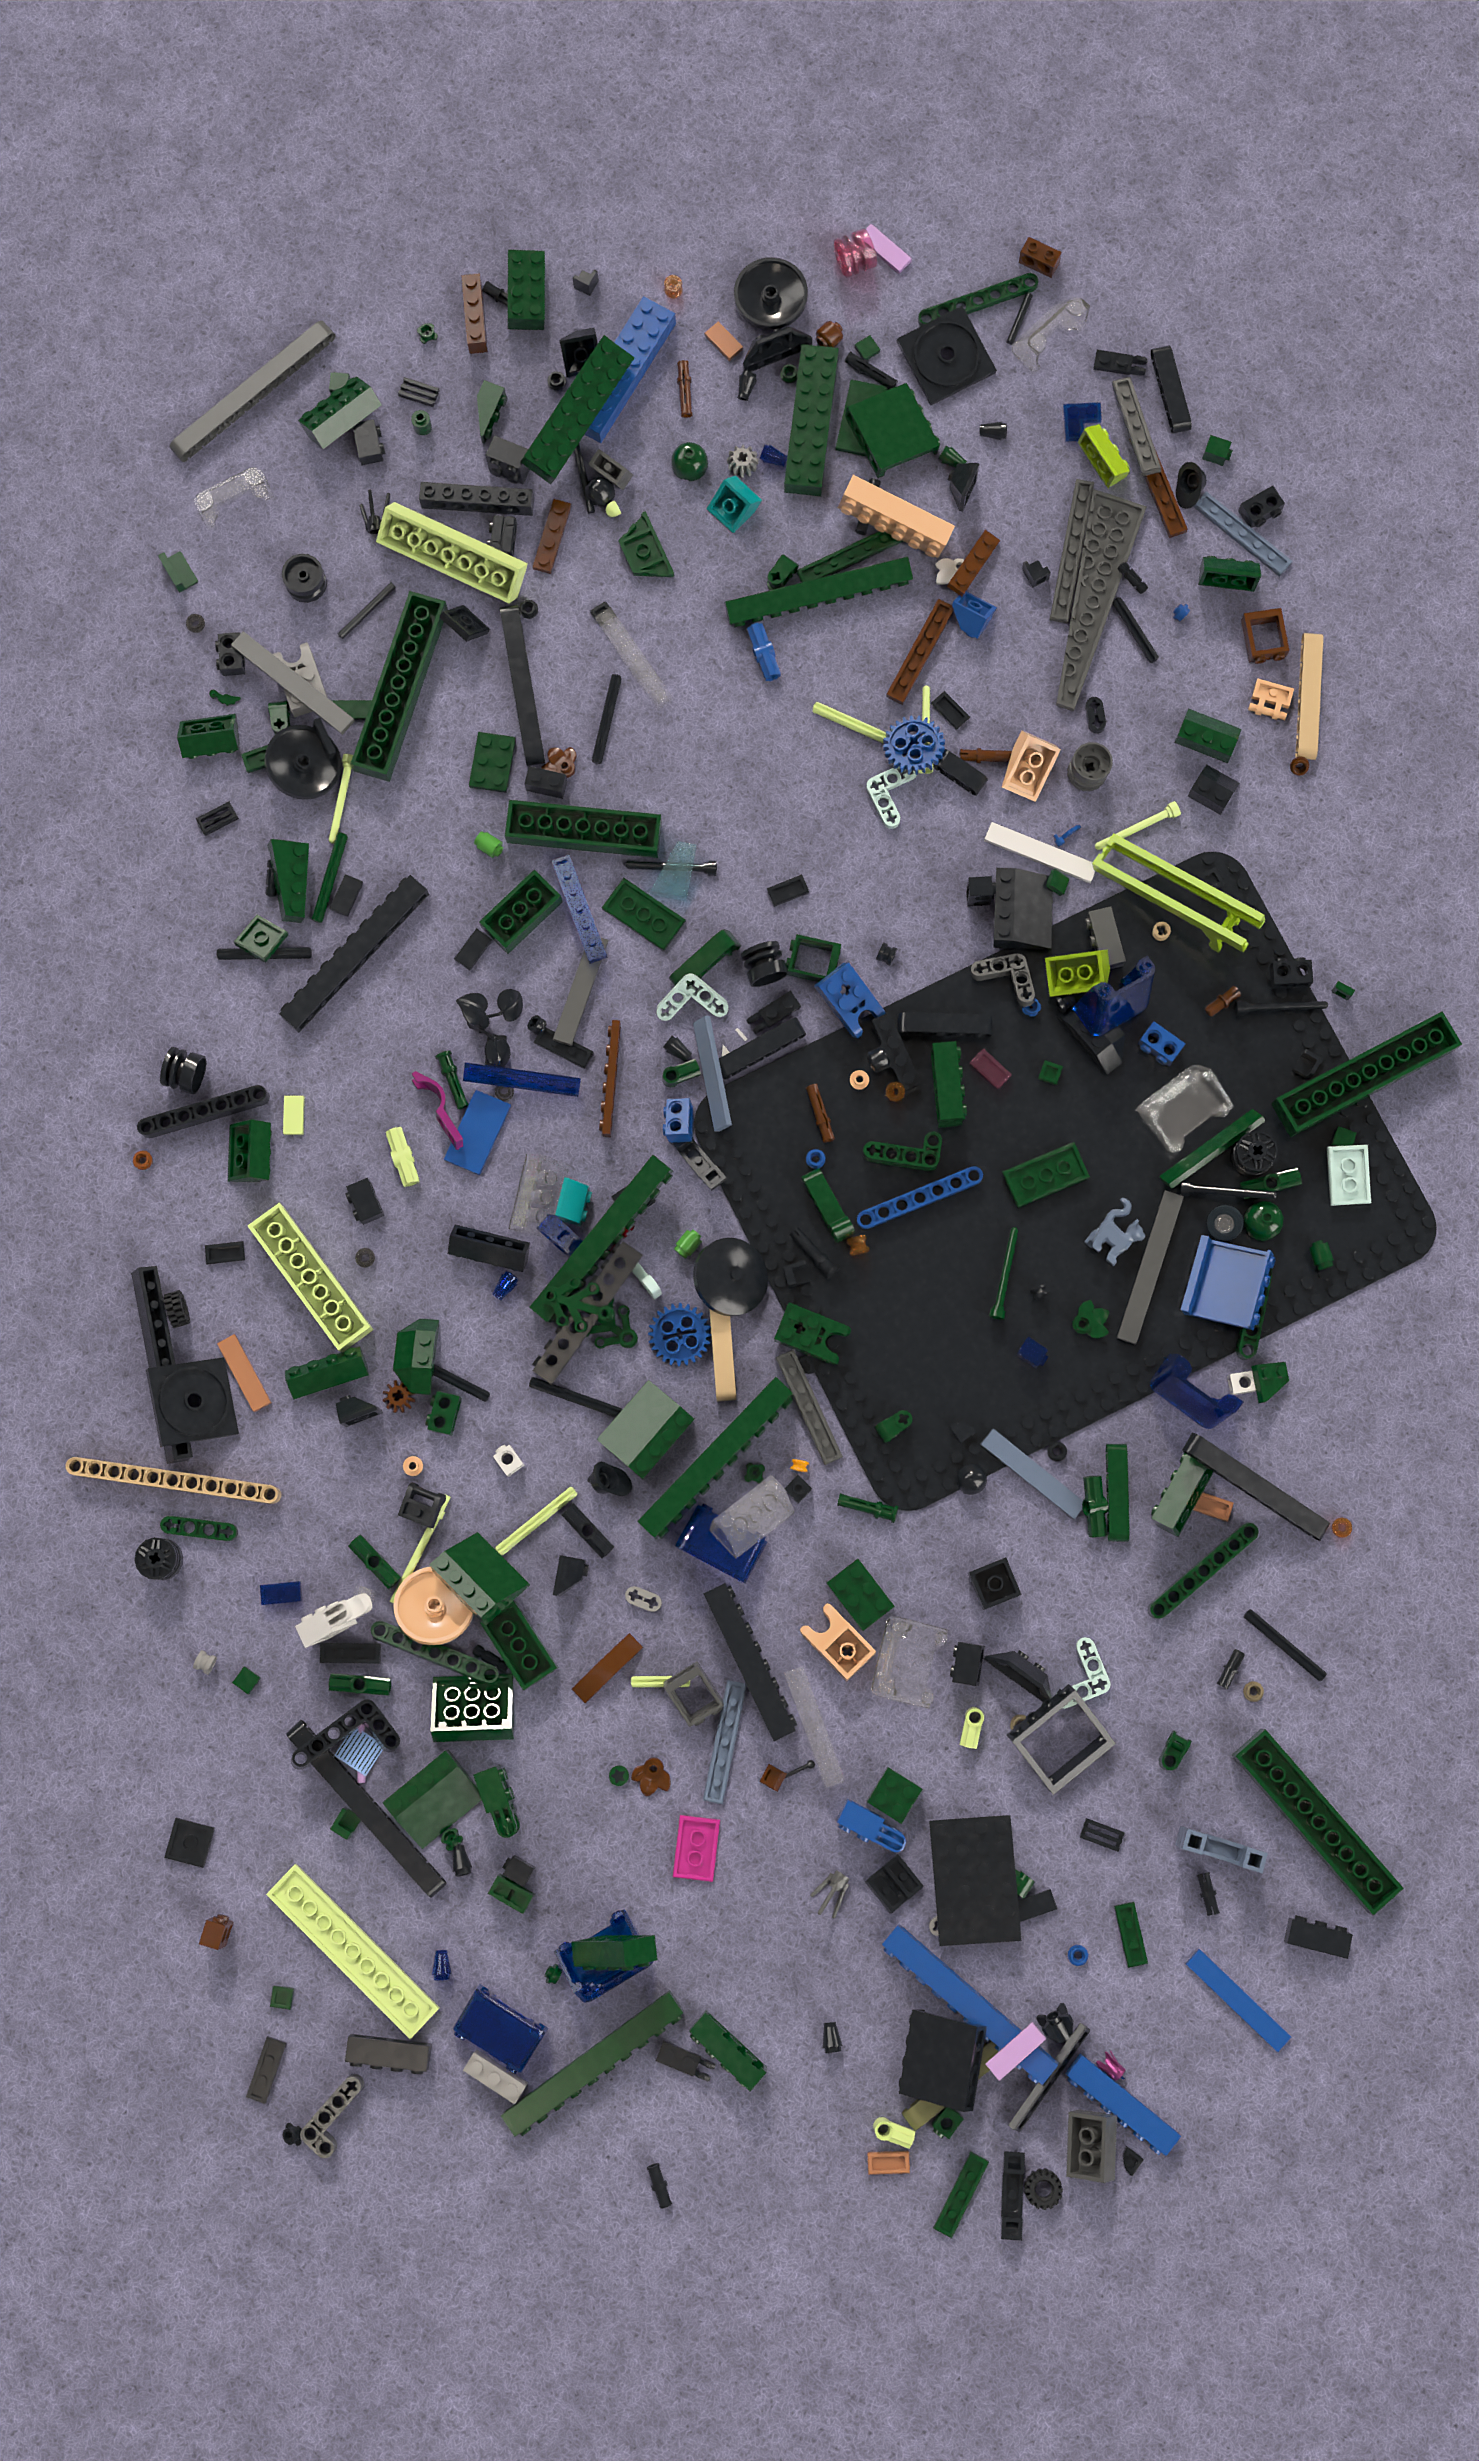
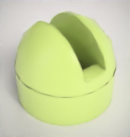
M615 500L606 506V513L610 517H616L621 514Z

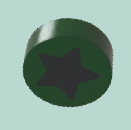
M617 1765L609 1772V1780L615 1786H622L629 1779V1772L624 1766Z

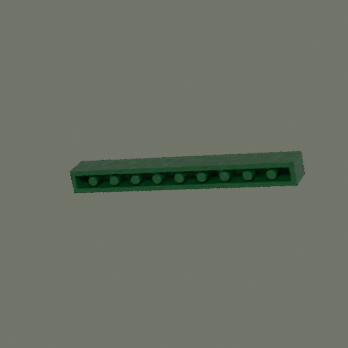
M904 557L725 601L724 605L729 625L734 624V627L745 625V621L752 620L753 623L763 621V617L768 615L771 618L782 616L781 612L789 611V614L799 612L801 607L807 606L808 610L818 607V603L825 602V605L836 603V599L841 597L844 600L855 598L854 594L861 593L862 596L873 593V589L877 588L881 592L891 589L890 585L898 584V587L909 585V581L913 579L909 558Z
M652 1155L546 1287L554 1286L558 1288L566 1284L571 1277H578L582 1282L581 1286L578 1289L572 1288L562 1295L570 1297L577 1290L581 1291L586 1285L585 1280L589 1275L593 1276L599 1267L597 1265L601 1260L605 1261L611 1254L609 1250L612 1246L621 1242L623 1239L622 1234L625 1230H630L636 1223L634 1219L637 1215H642L648 1208L646 1204L650 1199L654 1200L659 1195V1188L663 1183L666 1185L671 1180L673 1170L658 1157ZM574 1279L572 1285L577 1286L578 1281ZM541 1292L529 1308L546 1322L551 1323L552 1320L555 1322L557 1316L552 1306L546 1305L542 1301ZM550 1292L548 1298L552 1299L554 1295ZM559 1303L561 1308L567 1307V1305Z
M669 1990L504 2111L501 2117L514 2137L518 2134L521 2136L525 2135L532 2129L530 2126L536 2121L538 2124L548 2117L547 2113L552 2109L556 2112L565 2105L564 2100L569 2097L573 2099L582 2092L581 2088L586 2084L589 2087L599 2080L598 2075L603 2072L605 2074L609 2073L616 2067L614 2064L621 2059L624 2062L632 2056L631 2051L636 2047L640 2050L649 2043L647 2039L655 2035V2037L661 2035L666 2030L664 2027L670 2022L674 2025L683 2018L681 2016L684 2012L683 2008Z

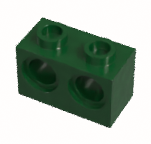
M437 1391L436 1395L432 1396L430 1406L433 1407L432 1412L426 1418L425 1425L428 1426L427 1430L453 1436L462 1398L457 1395ZM446 1398L449 1399V1407L442 1409L440 1406L441 1401ZM438 1418L445 1419V1425L442 1428L436 1427L435 1423Z
M501 1873L497 1876L488 1892L492 1897L522 1914L525 1913L535 1895L532 1891Z

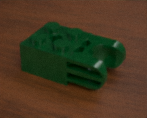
M788 1303L774 1337V1342L837 1365L839 1357L826 1347L825 1341L830 1335L834 1334L846 1337L850 1335L851 1328ZM802 1325L805 1331H801L800 1334L796 1333L795 1326Z
M500 1765L473 1774L486 1814L491 1812L498 1834L503 1838L512 1837L519 1831L520 1822L513 1804V1799L515 1798L512 1787L508 1788L506 1783L508 1774L505 1767L501 1768Z

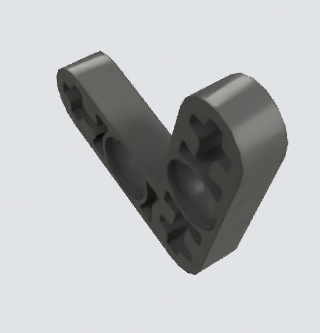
M1011 954L977 961L972 964L971 976L973 979L982 981L1011 975L1018 1003L1024 1007L1031 1006L1034 1003L1035 992L1026 959L1022 954ZM1014 961H1018V963H1020V966L1014 964ZM995 964H1002L1004 968L997 971L993 966ZM977 968H980V970L982 971L981 974H979ZM1023 976L1027 979V982L1020 984L1016 979ZM1024 989H1026V994L1029 997L1028 1000L1023 997Z

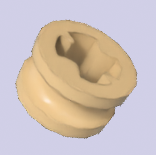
M1158 922L1152 930L1153 937L1158 941L1166 940L1171 932L1170 926L1166 922ZM1161 927L1164 928V932L1166 933V935H1164V933L1162 934V936L1159 935V931L1157 930V928H1159V930Z

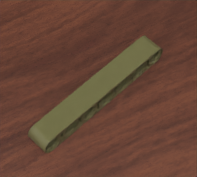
M992 2041L988 2044L984 2043L978 2080L990 2070L986 2063L998 2053L995 2048L996 2044ZM916 2099L910 2104L911 2107L908 2110L907 2108L904 2109L901 2114L913 2130L916 2131L945 2107Z

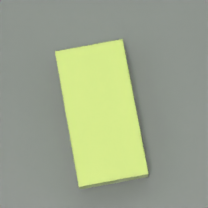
M284 1096V1135H304V1096Z

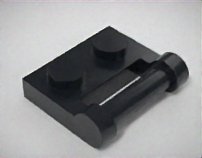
M411 1482L407 1487L398 1516L434 1529L441 1507L446 1501V1495L431 1492ZM417 1494L434 1501L433 1505L429 1506L414 1500V1495Z

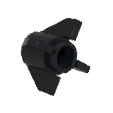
M1060 2003L1056 2009L1057 2011H1053L1047 2016L1037 2015L1036 2019L1039 2025L1043 2027L1042 2031L1046 2037L1056 2043L1063 2044L1067 2042L1073 2033L1074 2021L1071 2015L1068 2014L1065 2004Z

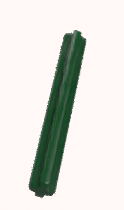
M338 832L312 915V920L317 923L323 922L348 838L345 833Z

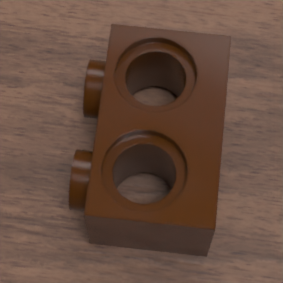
M1028 237L1020 252L1019 263L1052 278L1060 263L1062 252Z
M222 1914L207 1919L199 1945L216 1950L225 1947L234 1922L229 1921V1917Z

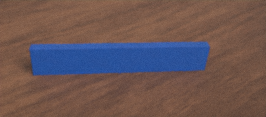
M1200 1949L1185 1963L1277 2052L1289 2041L1291 2036Z

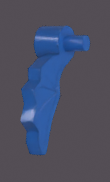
M1076 825L1061 837L1055 834L1053 837L1056 839L1055 843L1057 846L1063 845L1065 838L1082 827Z

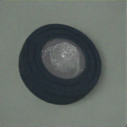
M1218 1206L1209 1214L1207 1227L1211 1235L1216 1239L1229 1241L1236 1238L1242 1231L1243 1217L1232 1206Z

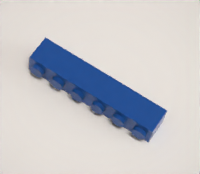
M1079 2053L1065 2072L1069 2083L1076 2088L1078 2086L1082 2087L1085 2090L1083 2094L1091 2101L1098 2100L1101 2103L1100 2108L1107 2114L1112 2112L1117 2115V2122L1125 2128L1130 2126L1134 2130L1132 2134L1142 2142L1144 2139L1151 2144L1149 2148L1156 2154L1160 2155V2153H1163L1167 2156L1180 2139L1181 2135L1081 2053Z

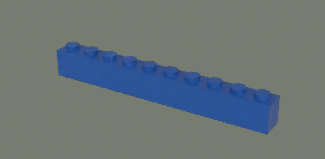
M900 1924L896 1926L882 1945L885 1947L883 1950L890 1957H897L901 1961L899 1964L906 1971H913L916 1974L915 1978L922 1985L927 1984L932 1988L931 1992L938 1999H945L948 2002V2008L954 2013H961L964 2016L963 2020L965 2023L987 2026L985 2040L994 2042L998 2052L1022 2031ZM1038 2046L1016 2067L1019 2070L1022 2068L1029 2073L1027 2075L1028 2078L1035 2084L1039 2082L1043 2085L1056 2069L1059 2062Z

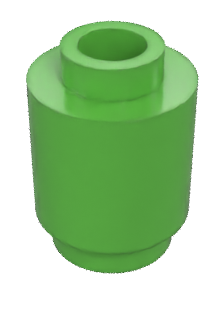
M481 831L474 841L477 849L491 858L498 857L504 848L502 846L503 842L488 832L484 833Z
M693 1229L691 1232L686 1230L677 1241L674 1250L686 1259L702 1243L700 1240L702 1236Z

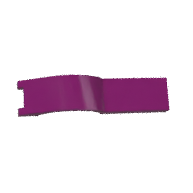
M416 1071L413 1072L412 1076L414 1079L412 1082L417 1090L426 1089L437 1094L441 1104L436 1110V1119L455 1149L458 1150L463 1147L462 1136L445 1112L446 1098L443 1088L436 1081Z

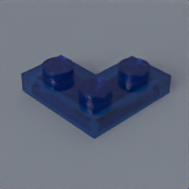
M1101 402L1063 404L1065 442L1079 440L1084 431L1083 423H1101Z

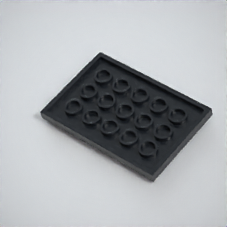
M1011 1815L929 1820L939 1946L1022 1941Z

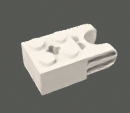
M362 1593L348 1600L334 1602L328 1605L327 1608L326 1606L315 1610V1614H309L301 1618L302 1622L295 1627L304 1647L307 1648L328 1640L357 1624L356 1619L372 1609L371 1599L366 1593Z

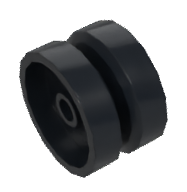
M302 553L293 555L282 567L281 575L283 582L293 599L299 602L310 603L316 601L324 594L327 587V579L321 563L315 557Z

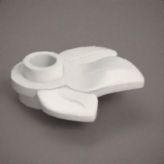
M944 558L939 560L935 564L940 570L937 574L936 584H948L958 570L956 566L961 565L964 559L951 560Z

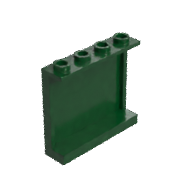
M907 383L847 406L845 417L877 478L883 477L886 470L932 451L934 455L938 453L940 440L938 436L934 435L930 421L926 420L922 406L917 403L913 389L909 388Z

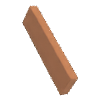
M233 1334L217 1343L253 1412L272 1403L237 1336Z

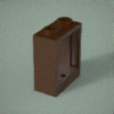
M1276 608L1244 613L1241 623L1249 663L1261 664L1266 662V660L1280 661L1287 657L1290 650L1282 609ZM1276 622L1281 647L1256 651L1251 626Z

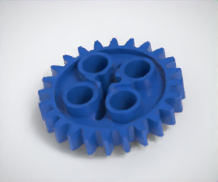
M910 715V720L908 721L905 717H903L902 723L896 720V727L890 725V731H886L887 738L883 739L885 744L883 745V751H886L885 758H888V763H894V769L900 767L901 773L906 769L908 775H910L912 770L915 771L916 775H918V770H922L925 773L926 767L932 770V763L938 765V759H942V753L945 752L943 732H940L939 726L934 727V721L928 724L927 717L921 721L920 716L914 720L913 716ZM929 742L931 745H924V743ZM904 745L903 748H898L897 746ZM912 756H919V758H917V759H913V758H911V757H912Z
M679 1303L678 1308L671 1304V1310L664 1307L665 1313L658 1311L659 1318H652L655 1325H649L653 1332L648 1333V1336L653 1337V1339L648 1341L649 1344H655L651 1350H658L656 1357L658 1358L663 1355V1363L669 1359L670 1366L676 1361L678 1367L681 1366V1362L688 1366V1360L696 1363V1356L702 1359L700 1352H707L704 1345L711 1344L706 1338L712 1337V1334L706 1333V1331L711 1329V1326L704 1325L708 1322V1319H701L703 1312L696 1314L697 1307L691 1311L689 1304L683 1308L681 1303ZM686 1318L691 1319L693 1322L689 1328H685L681 1324ZM666 1323L673 1325V1330L669 1333L664 1332L662 1329ZM694 1329L697 1330L696 1333L682 1335L683 1339L680 1340L678 1337L663 1340V1337L676 1335L678 1330H681L682 1333ZM690 1337L697 1339V1344L693 1347H689L686 1344L687 1339ZM670 1342H676L678 1348L676 1351L671 1352L667 1349V1345Z

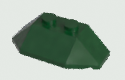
M418 1319L397 1332L393 1372L411 1394L431 1395L439 1320Z

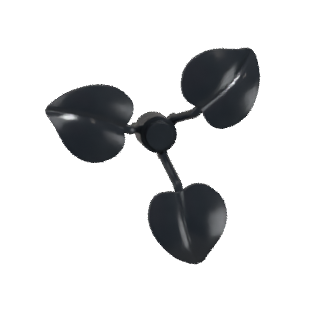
M514 989L503 990L497 999V1006L501 1011L489 1015L485 1013L488 1008V1001L484 995L480 993L463 995L456 1002L467 1021L468 1027L472 1030H479V1033H483L493 1039L486 1042L485 1057L491 1070L494 1073H499L510 1059V1047L507 1041L504 1039L497 1040L496 1036L485 1031V1029L490 1024L489 1018L501 1016L502 1014L507 1022L516 1020L523 1008L521 993Z

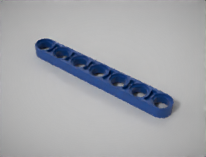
M973 1166L860 1212L857 1217V1224L862 1229H870L979 1184L983 1178V1173L980 1168ZM969 1172H978L979 1179L977 1181L970 1180L968 1177ZM953 1178H958L961 1181L959 1188L951 1186L950 1181ZM934 1186H941L943 1194L940 1196L934 1195L932 1192ZM915 1194H924L925 1201L917 1203L914 1199ZM899 1200H904L907 1203L905 1210L901 1211L896 1207V1203ZM880 1208H887L889 1216L886 1218L880 1217L878 1214ZM861 1216H870L871 1223L863 1225L860 1222Z

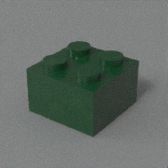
M887 1766L866 1802L902 1824L923 1789Z

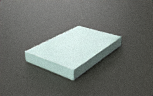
M1368 1145L1327 1147L1330 1206L1370 1204Z

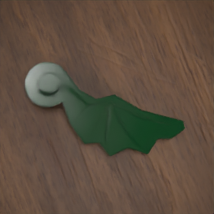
M216 690L209 692L212 699L218 698L221 704H226L227 706L230 704L234 705L237 701L241 700L240 697L228 694L221 695Z

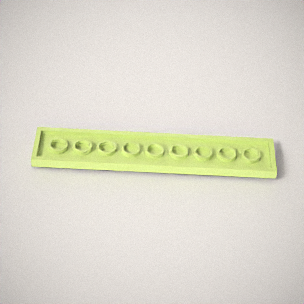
M294 1864L266 1894L409 2039L440 2008L297 1864Z

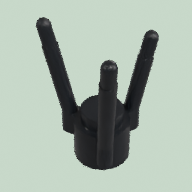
M369 489L368 498L371 515L369 520L363 504H360V509L365 522V529L368 530L369 534H378L381 519L380 516L374 513L372 490ZM390 493L386 495L384 509L389 505Z

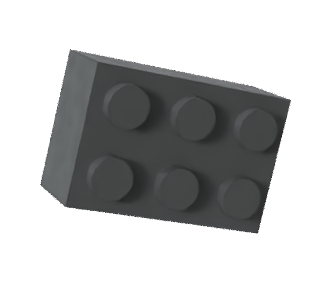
M1081 2109L1069 2112L1066 2177L1101 2183L1115 2180L1117 2115Z

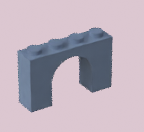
M1180 1826L1175 1846L1181 1849L1214 1857L1259 1873H1263L1268 1853L1259 1849Z

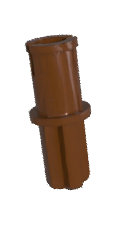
M1232 986L1224 994L1218 995L1216 1000L1205 1007L1206 1014L1212 1017L1223 1008H1228V1004L1241 996L1240 991L1234 993L1238 988Z

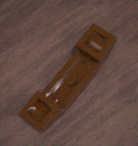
M629 1633L572 1690L586 1704L643 1648L642 1645Z

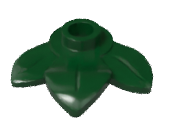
M1091 1300L1085 1301L1080 1305L1078 1315L1073 1320L1074 1330L1080 1334L1087 1333L1092 1338L1106 1336L1109 1332L1103 1324L1109 1316V1311L1102 1308L1094 1309ZM1079 1321H1084L1086 1326L1081 1328Z

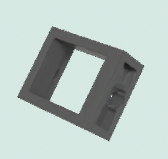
M698 1661L663 1682L664 1689L689 1727L704 1722L705 1717L710 1714L715 1715L719 1713L724 1706L723 1699ZM699 1675L715 1700L690 1714L675 1689Z

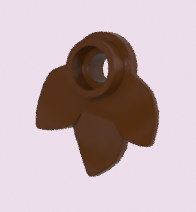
M556 747L550 748L547 754L549 762L541 766V769L566 774L567 778L573 776L575 772L574 762L577 758L575 750L572 747L567 748L565 751Z
M652 1757L647 1759L644 1765L637 1766L632 1772L631 1780L640 1782L641 1792L646 1797L652 1795L657 1788L664 1791L670 1789V1775L664 1770V1764L659 1758ZM654 1765L657 1767V1770L652 1771L650 1767Z

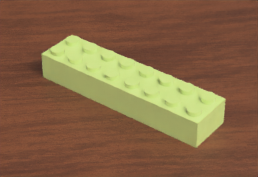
M393 502L384 509L376 539L377 543L509 604L518 598L528 563L396 502Z
M278 1203L248 1225L251 1232L338 1351L344 1352L374 1330L283 1205Z

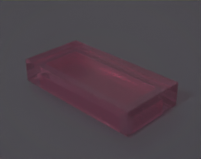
M982 1049L970 1062L997 1089L1012 1075L985 1049Z

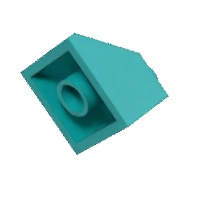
M733 476L723 480L706 509L734 533L755 513L762 499L737 476Z
M564 1177L555 1213L558 1221L581 1226L582 1221L586 1222L588 1211L585 1208L592 1198V1192H590L588 1185Z

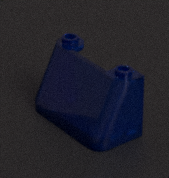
M1148 956L1142 958L1136 964V967L1120 980L1124 984L1123 988L1115 992L1110 984L1106 982L1098 983L1073 1006L1072 1009L1092 1035L1101 1036L1148 1007L1155 974L1153 962Z
M1169 1354L1150 1382V1386L1155 1393L1205 1429L1215 1428L1236 1413L1244 1403L1232 1394L1224 1395L1221 1399L1209 1397L1186 1380L1191 1372V1364L1180 1354Z
M704 1503L702 1506L697 1505L678 1538L675 1547L746 1585L768 1543L765 1540L766 1536L757 1531L753 1534L713 1513V1508Z
M623 1909L612 1914V1918L609 1921L610 1926L591 1937L640 1934L628 1912ZM565 1942L554 1951L574 1994L584 2003L595 2000L649 1967L634 1966L633 1970L621 1971V1969L608 1971V1969L598 1971L595 1969L583 1970L582 1967H574L572 1943Z
M479 1984L453 2026L454 2035L461 2040L466 2038L507 2065L506 2069L511 2073H522L549 2028L542 2023L539 2025L535 2023L533 2025V2019L526 2018L497 1999L496 1995L492 1994L490 1997L489 1989Z

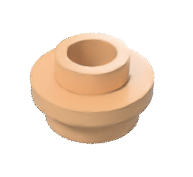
M857 1070L851 1074L850 1084L854 1089L862 1090L868 1086L869 1076L866 1072ZM862 1077L863 1081L861 1083H858L856 1081V1078Z
M411 1456L404 1461L403 1469L407 1475L417 1476L423 1470V1463L418 1457ZM412 1462L416 1463L414 1470H411L409 1467Z

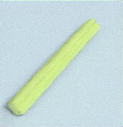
M816 702L813 706L814 713L884 744L883 739L887 738L886 732L824 704Z
M569 1487L497 1545L496 1551L502 1556L577 1496L574 1488Z

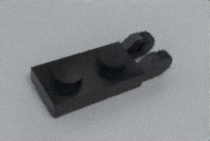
M1097 349L1093 370L1143 376L1146 373V369L1139 366L1132 367V363L1145 365L1147 364V357Z
M790 990L760 1009L746 1021L748 1024H751L757 1019L763 1018L765 1022L753 1029V1032L757 1034L800 1009L801 1005Z
M664 2040L656 2058V2061L705 2081H710L711 2076L696 2070L698 2064L700 2063L709 2069H714L716 2065L701 2058L698 2054Z

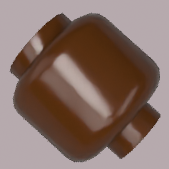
M826 321L816 331L817 344L824 347H836L843 339L841 325L837 322Z

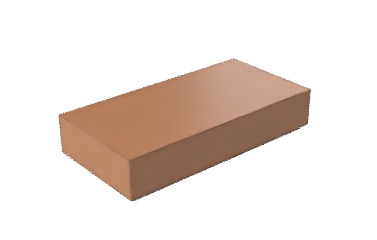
M719 321L705 332V337L729 361L743 350V346Z
M1203 1492L1193 1511L1228 1522L1234 1503Z
M909 2151L867 2152L868 2175L910 2173Z

